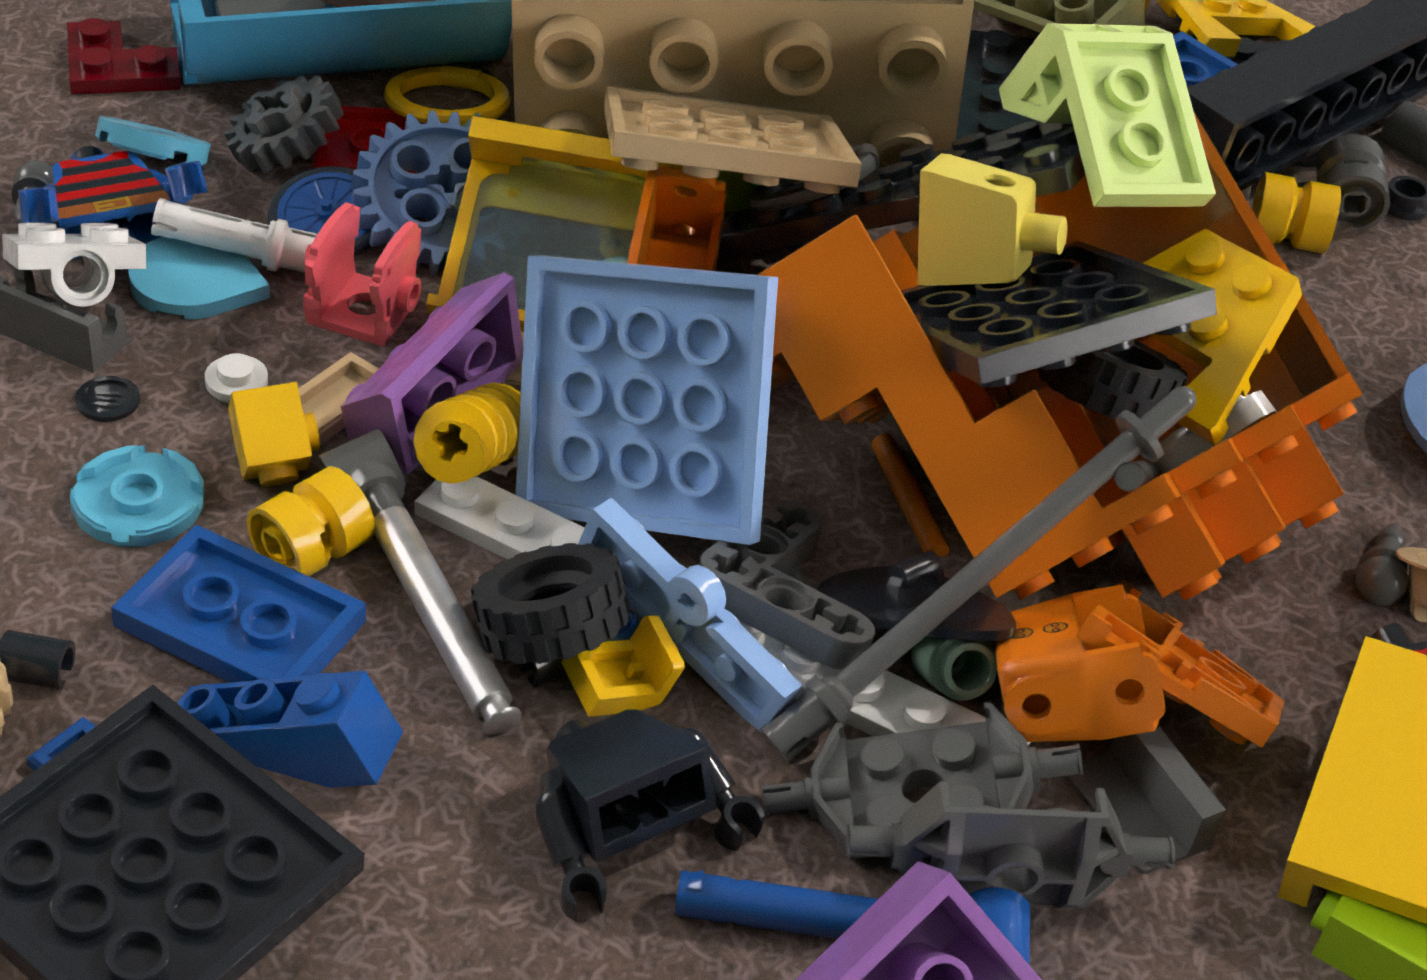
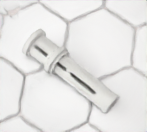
M159 198L152 221L156 224H153L151 228V234L154 236L173 238L262 260V266L274 272L282 267L305 273V251L307 246L312 244L317 236L315 233L290 228L288 222L282 219L272 220L270 225L182 205L163 198Z

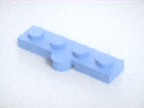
M613 498L593 508L578 545H585L586 543L595 544L599 548L603 549L606 547L610 549L613 556L617 555L629 605L642 618L644 616L658 615L672 641L678 647L681 657L744 720L762 732L760 730L762 726L769 724L792 704L802 684L788 671L779 659L773 657L740 624L731 612L725 609V590L721 581L712 571L700 565L685 568L679 564L646 532L642 524L632 518Z

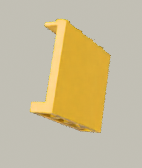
M1365 636L1287 859L1278 898L1307 907L1313 887L1316 885L1427 924V655Z

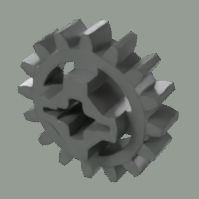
M299 75L294 81L285 82L284 79L280 80L276 85V89L270 91L262 89L241 105L244 109L243 114L232 116L229 119L233 127L224 131V135L228 140L226 144L237 162L243 163L249 172L254 171L260 166L264 173H269L275 164L283 166L284 169L289 168L293 158L300 156L303 159H307L320 146H325L328 143L324 135L337 131L340 126L336 120L344 116V112L340 107L341 102L330 83H323L320 76H315L308 82L304 75Z

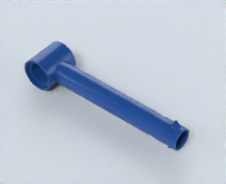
M681 870L674 916L723 923L734 922L737 925L838 939L879 898L747 879L736 880L726 876L703 873L704 870L698 872ZM1000 887L983 888L969 894L1030 965V904L1028 900L1016 891Z

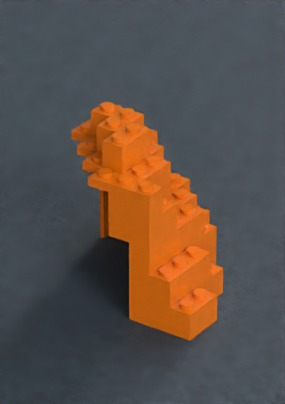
M1195 113V119L1216 195L1205 206L1093 207L1086 175L1071 190L1036 197L1035 213L1066 217L1067 238L1065 244L1080 241L1143 263L1203 229H1207L1289 272ZM853 215L758 274L778 277L771 390L796 377L820 421L842 420L844 425L855 421L860 425L870 421L871 424H874L893 415L972 556L975 558L1121 433L1115 419L1087 409L1085 406L1073 402L1061 393L1051 389L1045 381L1038 377V368L1018 373L1017 380L1009 385L993 388L978 386L975 381L957 372L947 370L901 290L918 286L919 226L906 234L893 229L873 242L858 215ZM1302 294L1270 354H1262L1248 379L1251 386L1248 394L1250 395L1262 390L1277 411L1276 413L1133 491H1125L1119 488L1115 482V476H1113L988 583L996 598L1012 589L1019 601L1055 581L1048 570L1055 565L1072 557L1076 566L1080 568L1125 542L1126 539L1120 530L1123 529L1161 597L1164 598L1178 591L1182 600L1185 601L1218 583V579L1222 577L1218 568L1223 566L1225 561L1240 554L1244 563L1248 564L1279 547V543L1282 541L1277 533L1284 530L1290 523L1299 519L1304 529H1307L1338 512L1339 509L1333 500L1344 495V491L1306 426L1317 420L1322 431L1352 416L1357 413V410L1351 401L1363 394L1304 295ZM1150 335L1134 339L1155 351L1161 352L1170 360L1178 363L1181 366L1180 368L1188 374L1185 386L1190 384L1205 369L1202 365ZM1179 423L1173 425L1158 438L1159 443L1183 426ZM1138 455L1131 462L1142 460L1145 458L1141 455Z

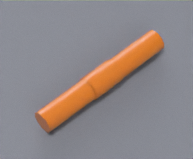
M882 433L876 436L871 442V448L922 552L932 551L939 557L947 556L949 547L893 435Z

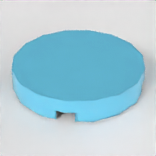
M106 116L99 117L95 133L98 141L113 143L112 146L163 160L167 158L173 159L174 154H188L186 162L200 161L201 166L207 163L211 146L206 141L188 135Z
M125 446L104 452L83 465L76 475V485L73 487V490L71 488V511L79 527L96 540L120 547L150 546L171 540L194 524L204 506V480L196 465L176 451L162 448V455L146 453L145 446Z

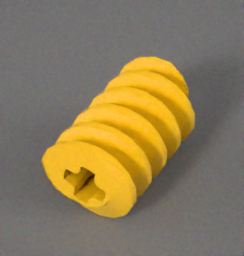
M493 382L479 385L474 389H469L464 393L437 402L427 409L416 425L413 441L417 459L424 470L438 481L455 484L469 481L471 478L490 470L492 467H496L502 462L518 455L521 392L510 385Z

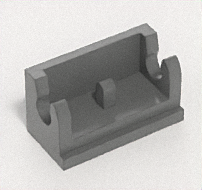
M14 268V276L17 280L16 288L10 287L8 280L0 276V334L91 373H95L131 341V336L126 332L124 311L118 305L111 302L106 303L105 314L107 321H104L95 315L85 313L63 302L37 293L34 275L31 270H18Z

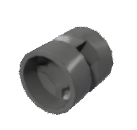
M1358 134L1338 136L1327 142L1318 152L1315 161L1317 182L1336 185L1341 188V202L1336 225L1340 226L1339 220L1352 221L1353 228L1364 230L1377 225L1387 215L1390 207L1383 150L1376 141Z

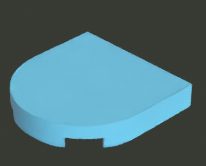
M160 237L147 243L146 269H128L130 290L134 299L142 307L154 313L161 311L169 314L184 315V319H202L270 298V285L247 256L173 238Z

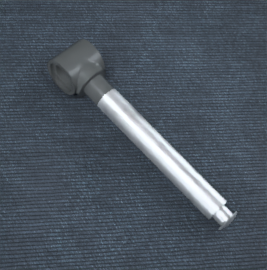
M377 428L319 455L318 457L323 469L329 466L340 468L351 476L364 493L375 520L374 534L472 713L477 719L484 718L485 722L482 726L484 734L489 736L498 735L513 729L521 719V711L516 707H510L512 702L511 693L402 503L401 499L404 495V487H406L405 480L396 458L380 429Z

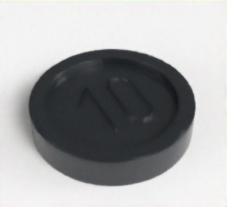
M118 376L97 377L87 381L78 389L75 396L76 407L88 419L100 422L117 421L128 417L138 408L140 392L138 387L128 379Z

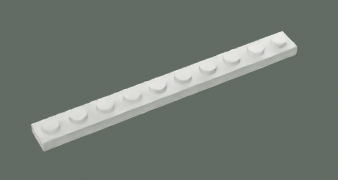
M477 476L469 481L455 484L435 480L415 500V515L506 559H511L515 557L514 555L525 551L530 552L539 549V547L549 545L559 546L564 543H576L578 545L584 531V527ZM636 612L638 623H640L643 618ZM738 620L802 684L795 699H798L808 691L805 683L814 675L822 679L824 676H836L842 671L825 666ZM886 670L853 698V707L848 711L852 718L846 723L872 736L985 722L986 719L974 711Z

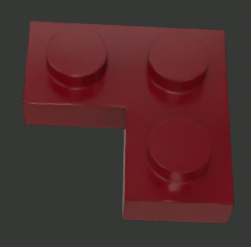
M89 18L81 22H67L71 94L181 90L177 47L162 48L156 45H145L138 49H123L121 20L105 21L99 18Z

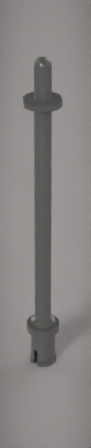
M1179 386L1169 392L1140 418L1128 410L1122 411L1115 418L1121 434L840 673L836 676H824L822 679L814 675L805 683L808 691L769 724H765L760 728L770 743L790 764L795 760V756L835 722H842L844 725L852 717L848 711L852 709L853 698L1115 476L1116 470L1121 465L1130 463L1138 455L1153 463L1162 457L1164 451L1158 438L1193 409L1196 404L1195 392L1189 387Z

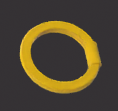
M448 65L418 68L403 72L393 77L384 89V99L392 111L403 117H406L407 114H412L419 122L427 123L429 110L435 111L440 123H448L453 111L458 112L460 125H464L477 112L484 118L497 119L505 114L511 100L507 87L495 77L482 73L481 70ZM448 86L478 91L491 98V100L474 108L443 110L415 104L406 99L403 94L420 87Z

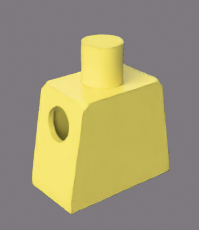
M941 153L920 170L917 285L994 284L1016 281L1031 265L1033 251L1059 255L1062 253L1067 238V219L1065 216L1035 213L1036 183L1032 178L951 154Z

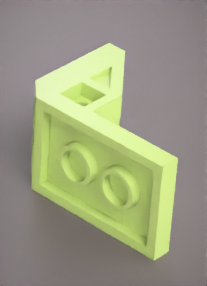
M1047 23L999 88L1003 109L1043 123L1073 124L1093 207L1205 206L1216 195L1171 32L1157 26Z

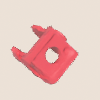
M345 202L329 217L312 244H309L305 251V284L310 286L307 293L303 296L305 319L307 324L385 347L406 316L414 310L420 298L421 280L416 277V265L420 255L421 228L415 222H406L395 233L381 253L374 266L373 276L369 277L356 273L354 246L355 238L358 236L360 207ZM358 301H371V304L375 305L376 313L370 315L356 314L349 309V306Z

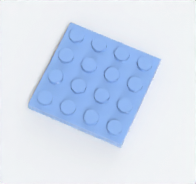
M541 255L528 256L516 495L565 519L583 522L588 521L593 508L613 498L632 518L639 521L647 531L747 545L760 542L778 277Z

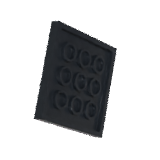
M1080 241L1065 244L1060 255L1043 252L1033 253L1031 265L1016 281L1010 283L918 285L901 290L945 368L975 381L978 386L987 388L1009 385L1017 380L1018 373L1035 368L1055 370L1069 367L1076 362V356L1092 351L1117 352L1126 350L1134 345V339L1149 334L1173 335L1183 333L1191 329V322L1217 315L1214 288Z
M152 685L0 796V953L30 980H238L364 871L365 853L155 685Z

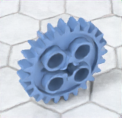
M429 110L427 124H420L412 114H407L404 130L391 122L387 123L385 137L382 138L376 135L370 137L368 151L359 152L357 169L353 171L351 187L353 189L352 204L360 207L359 229H371L369 244L375 247L389 243L395 233L406 222L412 221L417 223L418 227L421 228V247L416 269L421 262L429 264V271L432 276H437L441 266L446 264L469 171L462 167L469 168L472 159L468 140L471 122L468 127L461 126L458 112H452L448 123H440L435 111ZM406 170L418 172V174L409 173ZM494 209L484 210L480 216L485 218L479 219L469 265L478 272H483L486 258L499 265L503 264L506 250L513 253L519 251L522 236L528 237L534 216ZM412 218H424L428 222H419Z

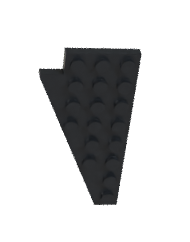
M1036 120L987 136L985 133L967 135L953 141L951 147L935 152L932 144L916 146L899 154L901 162L879 168L875 173L860 180L858 188L846 187L837 194H830L808 203L781 210L756 211L752 208H747L738 212H725L718 259L810 242L853 215H858L866 230L919 220L920 170L941 153L951 154L1030 177L1036 183V197L1071 190L1085 176L1073 124L1043 123ZM804 183L787 187L778 193L802 187Z

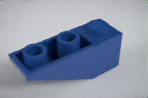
M365 670L319 673L316 675L274 679L262 678L253 681L220 684H201L190 686L177 703L256 767L329 788L377 785L403 733L402 728Z

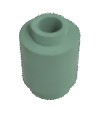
M925 636L911 649V661L917 675L951 699L966 701L979 697L990 689L996 679L997 664L995 650L988 641Z

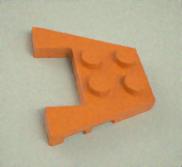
M1124 579L1117 584H1123L1125 594L1134 595L1138 600L1142 595L1141 591ZM1139 600L1145 636L1099 604L1089 614L1075 635L1078 639L1094 649L1139 642L1141 652H1149L1156 657L1163 694L1177 703H1187L1209 716V723L1228 739L1240 745H1244L1248 739L1262 748L1277 728L1285 700L1219 650L1214 649L1213 652H1210L1203 647L1205 645L1197 638L1194 641L1182 633L1180 629L1183 623L1174 616H1170L1166 612H1163L1161 615Z

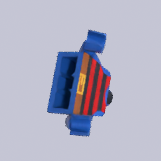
M84 146L73 153L71 160L59 161L52 166L53 184L42 188L18 191L22 223L56 224V228L65 229V234H81V224L83 223L118 224V228L128 229V236L147 244L163 237L151 234L152 225L156 224L152 221L159 198L184 205L191 200L194 194L208 192L200 161H189L170 166L165 169L166 175L152 168H147L135 152L126 150L103 154L97 147Z

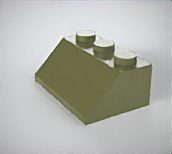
M974 0V9L1038 34L1041 33L1047 23L1145 26V0Z

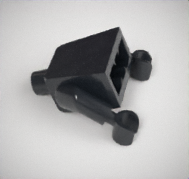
M638 709L624 710L591 725L584 720H571L560 728L555 740H552L546 749L549 770L542 774L539 780L536 819L553 867L563 868L565 877L561 889V909L567 917L574 921H577L578 910L572 894L577 891H587L593 894L597 899V905L601 914L605 907L607 895L606 879L601 872L585 866L583 859L588 855L597 863L717 808L721 815L714 830L715 838L719 844L727 849L738 851L743 841L742 830L736 822L746 825L756 838L763 827L764 810L761 804L750 797L734 795L731 788L736 783L705 736L698 730L668 725Z

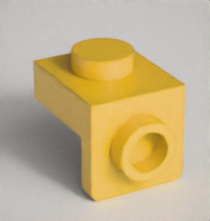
M658 615L644 616L629 640L603 642L599 647L591 651L576 654L577 656L563 659L561 662L588 717L612 715L632 709L641 711L660 705L685 667L678 647L672 641Z

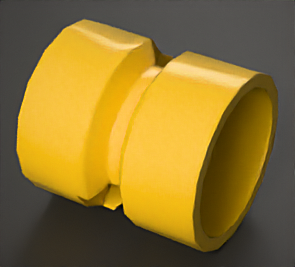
M1263 172L1251 209L1272 244L1275 242L1280 243L1284 238H1289L1295 249L1325 254L1332 240L1338 219L1341 188L1340 186L1315 181H1308L1300 188L1295 177Z
M329 466L296 484L292 493L284 491L250 510L246 519L248 534L257 553L307 576H311L328 566L331 557L335 559L343 557L372 540L375 533L374 516L361 488L351 476L340 468Z

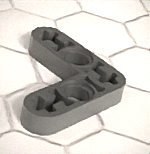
M789 500L770 503L762 509L760 542L747 545L719 540L704 551L700 557L699 565L708 568L721 581L726 595L725 609L745 624L825 666L838 670L846 668L872 645L875 627L869 618L787 575L811 556L816 547L822 519L811 507Z

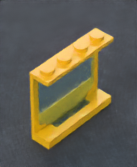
M478 116L472 117L468 133L472 159L438 295L429 293L426 306L430 316L437 307L444 306L461 288L505 272L514 277L521 332H524L528 256L541 255L627 263L648 170L633 169L622 165V157L611 156L609 139ZM658 163V168L661 166L683 168V165Z

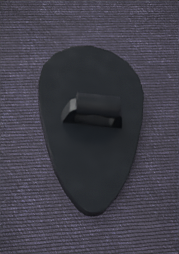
M927 551L892 566L860 568L836 574L821 582L817 591L860 612L869 618L874 627L891 629L950 578L945 577L939 556L932 551ZM978 591L927 636L958 640L999 641L1012 638L1016 635L1017 629L1016 621L1010 611L996 600Z

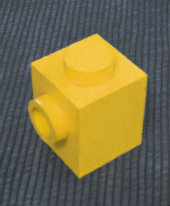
M297 382L231 393L228 413L243 480L259 478L260 486L262 487L288 484L298 480V471L307 470L312 458L311 451L320 449V440L314 413H303Z

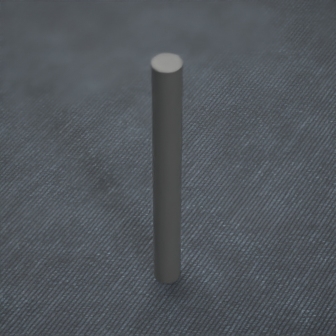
M1142 459L1121 465L1115 472V482L1122 490L1133 491L1162 475L1156 462L1153 463L1147 459Z

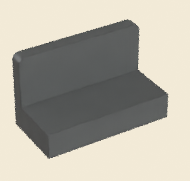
M1159 726L1153 732L1113 738L1109 751L1082 760L1083 775L1065 776L1092 812H1095L1097 806L1096 788H1104L1121 824L1122 832H1127L1130 836L1172 837L1175 845L1174 863L1209 850L1226 811L1224 806ZM1134 867L1140 874H1147L1160 869V867Z

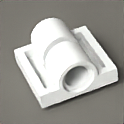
M20 223L18 224V234H2L3 258L18 270H35L37 277L44 286L67 303L75 306H92L104 300L113 288L115 269H146V244L128 236V229L118 228V224L83 223L81 224V234H65V229L56 228V224ZM82 256L84 260L82 274L74 281L64 282L63 270L65 265L71 259Z

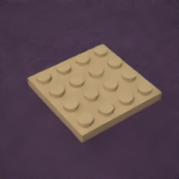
M606 86L604 113L611 156L622 157L621 164L626 167L639 170L658 169L659 162L683 165V173L701 178L719 177L720 170L744 173L743 180L763 186H777L780 183V178L804 181L803 187L805 189L826 194L839 193L840 186L858 188L862 163L831 115Z

